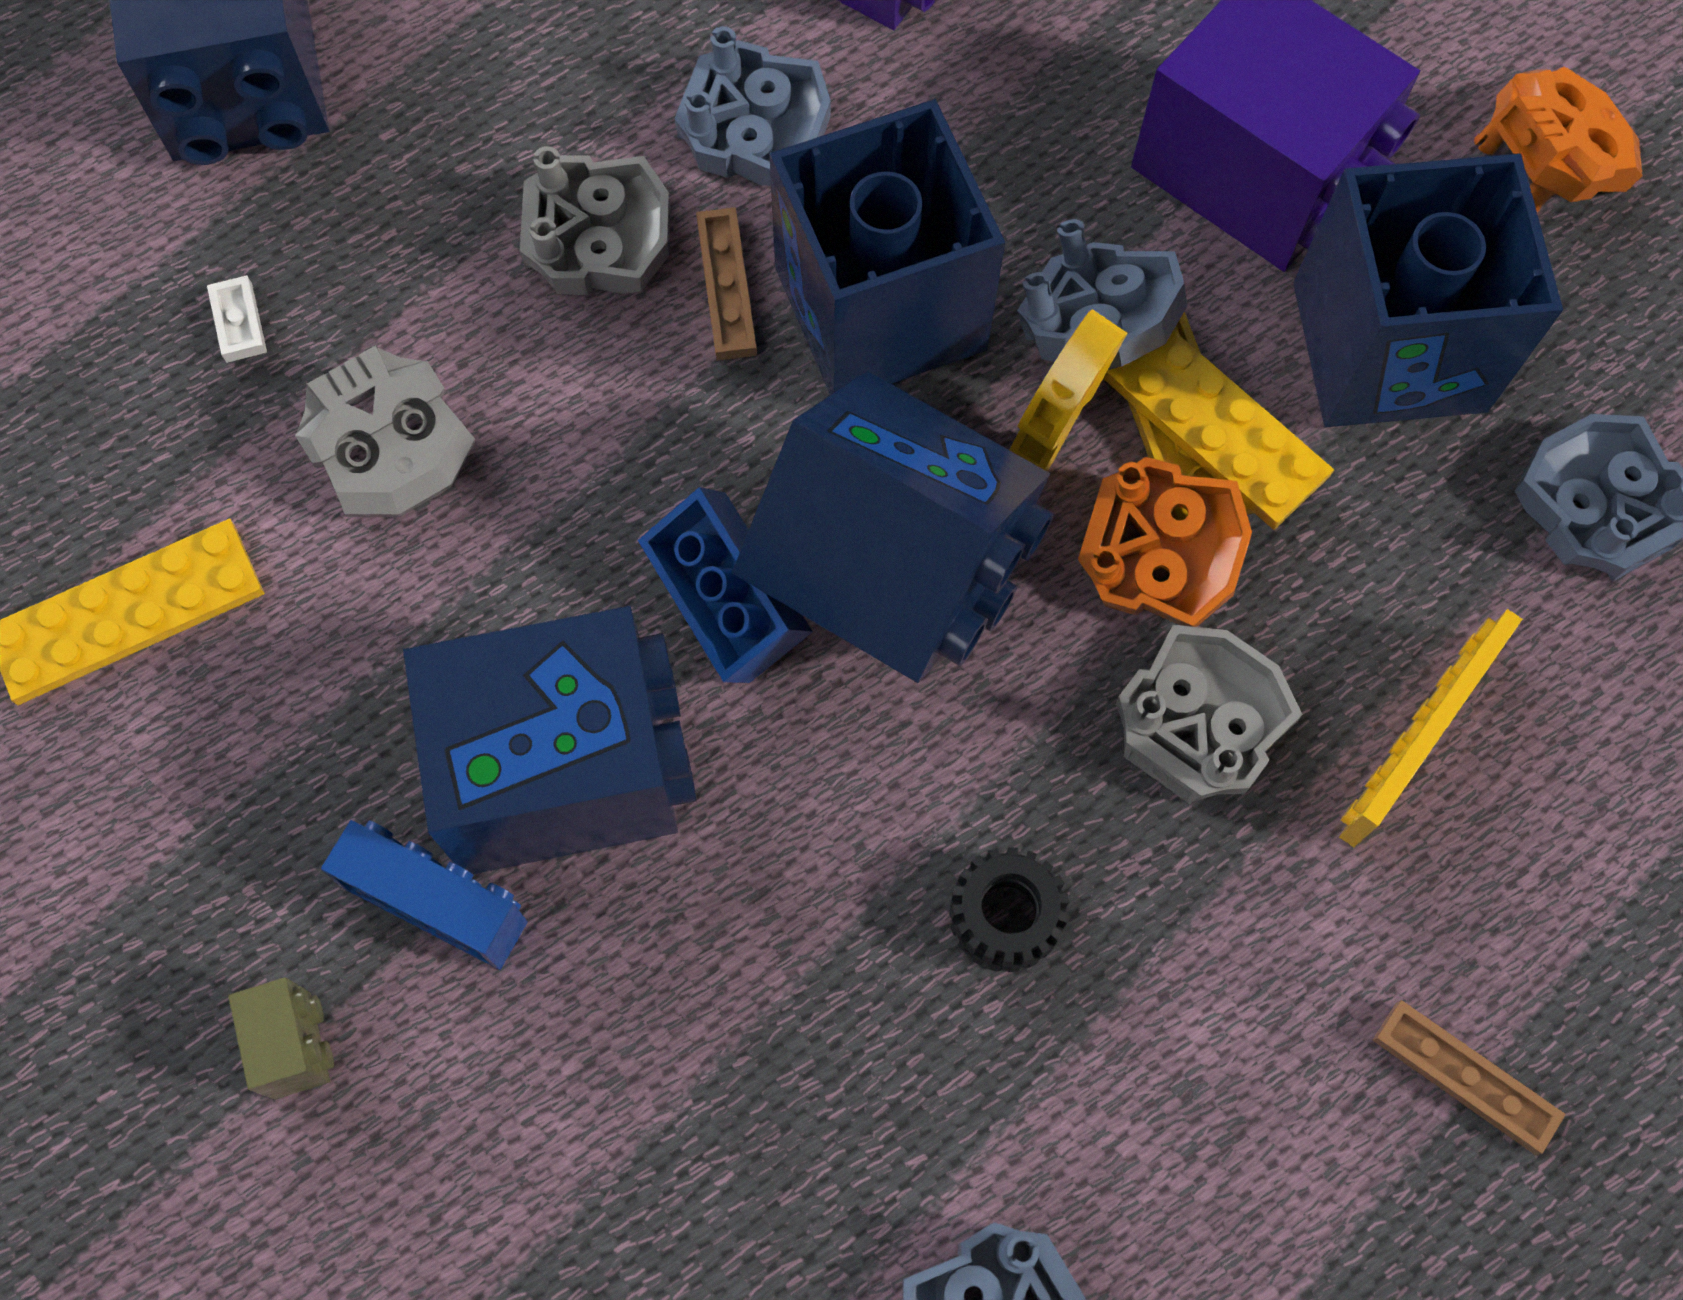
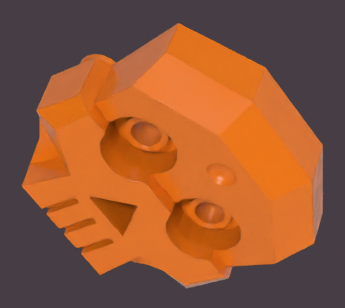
M1562 67L1553 72L1550 69H1538L1517 73L1497 94L1496 108L1491 121L1474 138L1475 145L1480 144L1483 139L1485 140L1478 149L1487 155L1494 154L1504 141L1513 154L1521 153L1526 173L1532 180L1530 189L1537 213L1553 195H1559L1569 202L1592 199L1598 192H1627L1643 176L1638 136L1606 92L1567 67Z
M1145 457L1137 463H1124L1119 468V472L1102 479L1078 561L1091 577L1105 607L1133 615H1138L1145 609L1178 625L1198 627L1234 596L1251 540L1252 530L1238 482L1185 476L1181 474L1179 465ZM1181 507L1187 510L1188 516L1184 520H1176L1171 515L1172 511ZM1129 522H1131L1142 537L1123 543ZM1160 568L1166 569L1170 576L1166 581L1158 582L1153 578L1155 570Z

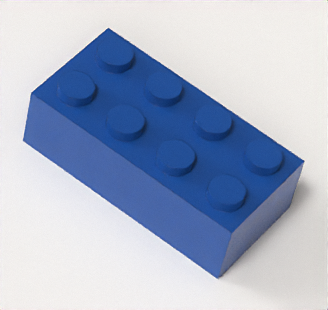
M699 487L638 539V542L722 681L750 683L813 631L802 614L732 574L749 529L725 492Z
M353 820L349 821L321 867L324 873L344 890L501 970L528 923L519 911L521 905L513 900V894L493 883H489L486 889L483 888L480 883L472 879L474 875L455 863L449 862L446 868L442 867L441 863L432 858L433 854L414 842L409 841L406 847H403L402 843L392 838V832L369 820L365 827Z

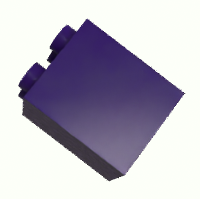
M1221 0L1156 69L1131 168L1285 272L1304 249L1308 250L1344 169L1395 164L1388 158H1391L1405 142L1420 117L1419 113L1405 105L1421 70L1312 0Z

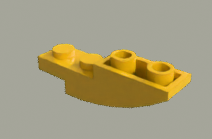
M1090 310L1062 349L1017 425L1020 430L1009 450L1047 471L1055 460L1082 408L1093 398L1128 333L1095 310Z

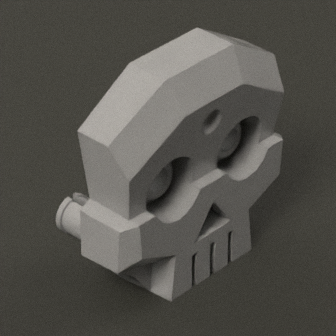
M553 147L539 148L534 153V164L537 168V173L526 179L523 185L520 254L525 268H533L539 272L557 294L589 295L593 292V288L620 294L642 291L668 259L670 250L671 206L669 192L646 158L639 156L593 162L590 156L559 155V152ZM599 197L607 198L605 201L601 202L596 200ZM559 220L562 221L564 224L559 226ZM597 249L605 250L602 254L593 253Z
M375 345L359 354V356L346 361L343 365L330 370L327 374H323L307 383L304 414L295 436L314 467H325L346 517H401L451 488L475 443V438L442 400L445 394L444 387L428 361L401 358L379 349ZM374 395L373 415L354 407ZM409 417H419L423 422L421 428L418 430L409 429L406 425ZM355 448H362L367 452V456L364 461L355 462L350 458L351 451Z
M1172 625L1150 670L1139 669L1121 692L1115 704L1118 707L1124 727L1123 757L1189 804L1193 801L1219 794L1244 795L1270 761L1266 752L1303 715L1279 665L1228 630ZM1181 685L1185 687L1187 695H1177L1173 690V686ZM1229 724L1239 725L1243 733L1241 735L1233 734L1229 730ZM1190 735V746L1180 738Z

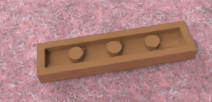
M736 207L696 212L716 361L757 356Z
M1402 1000L1395 1003L1372 1040L1534 1155L1543 1154L1566 1115Z

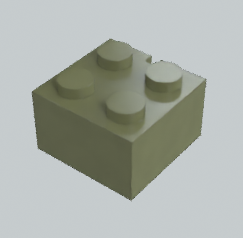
M286 977L228 995L248 1090L276 1100L330 1083L328 1069L334 1067V1058L328 1041H321L318 1024L324 1022V1014L317 995L311 996V993L304 987L298 986Z

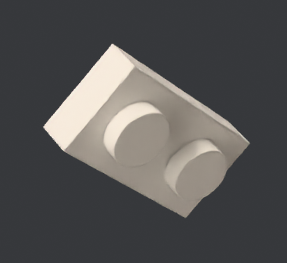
M246 275L207 285L221 355L226 363L267 353L254 290L249 277Z

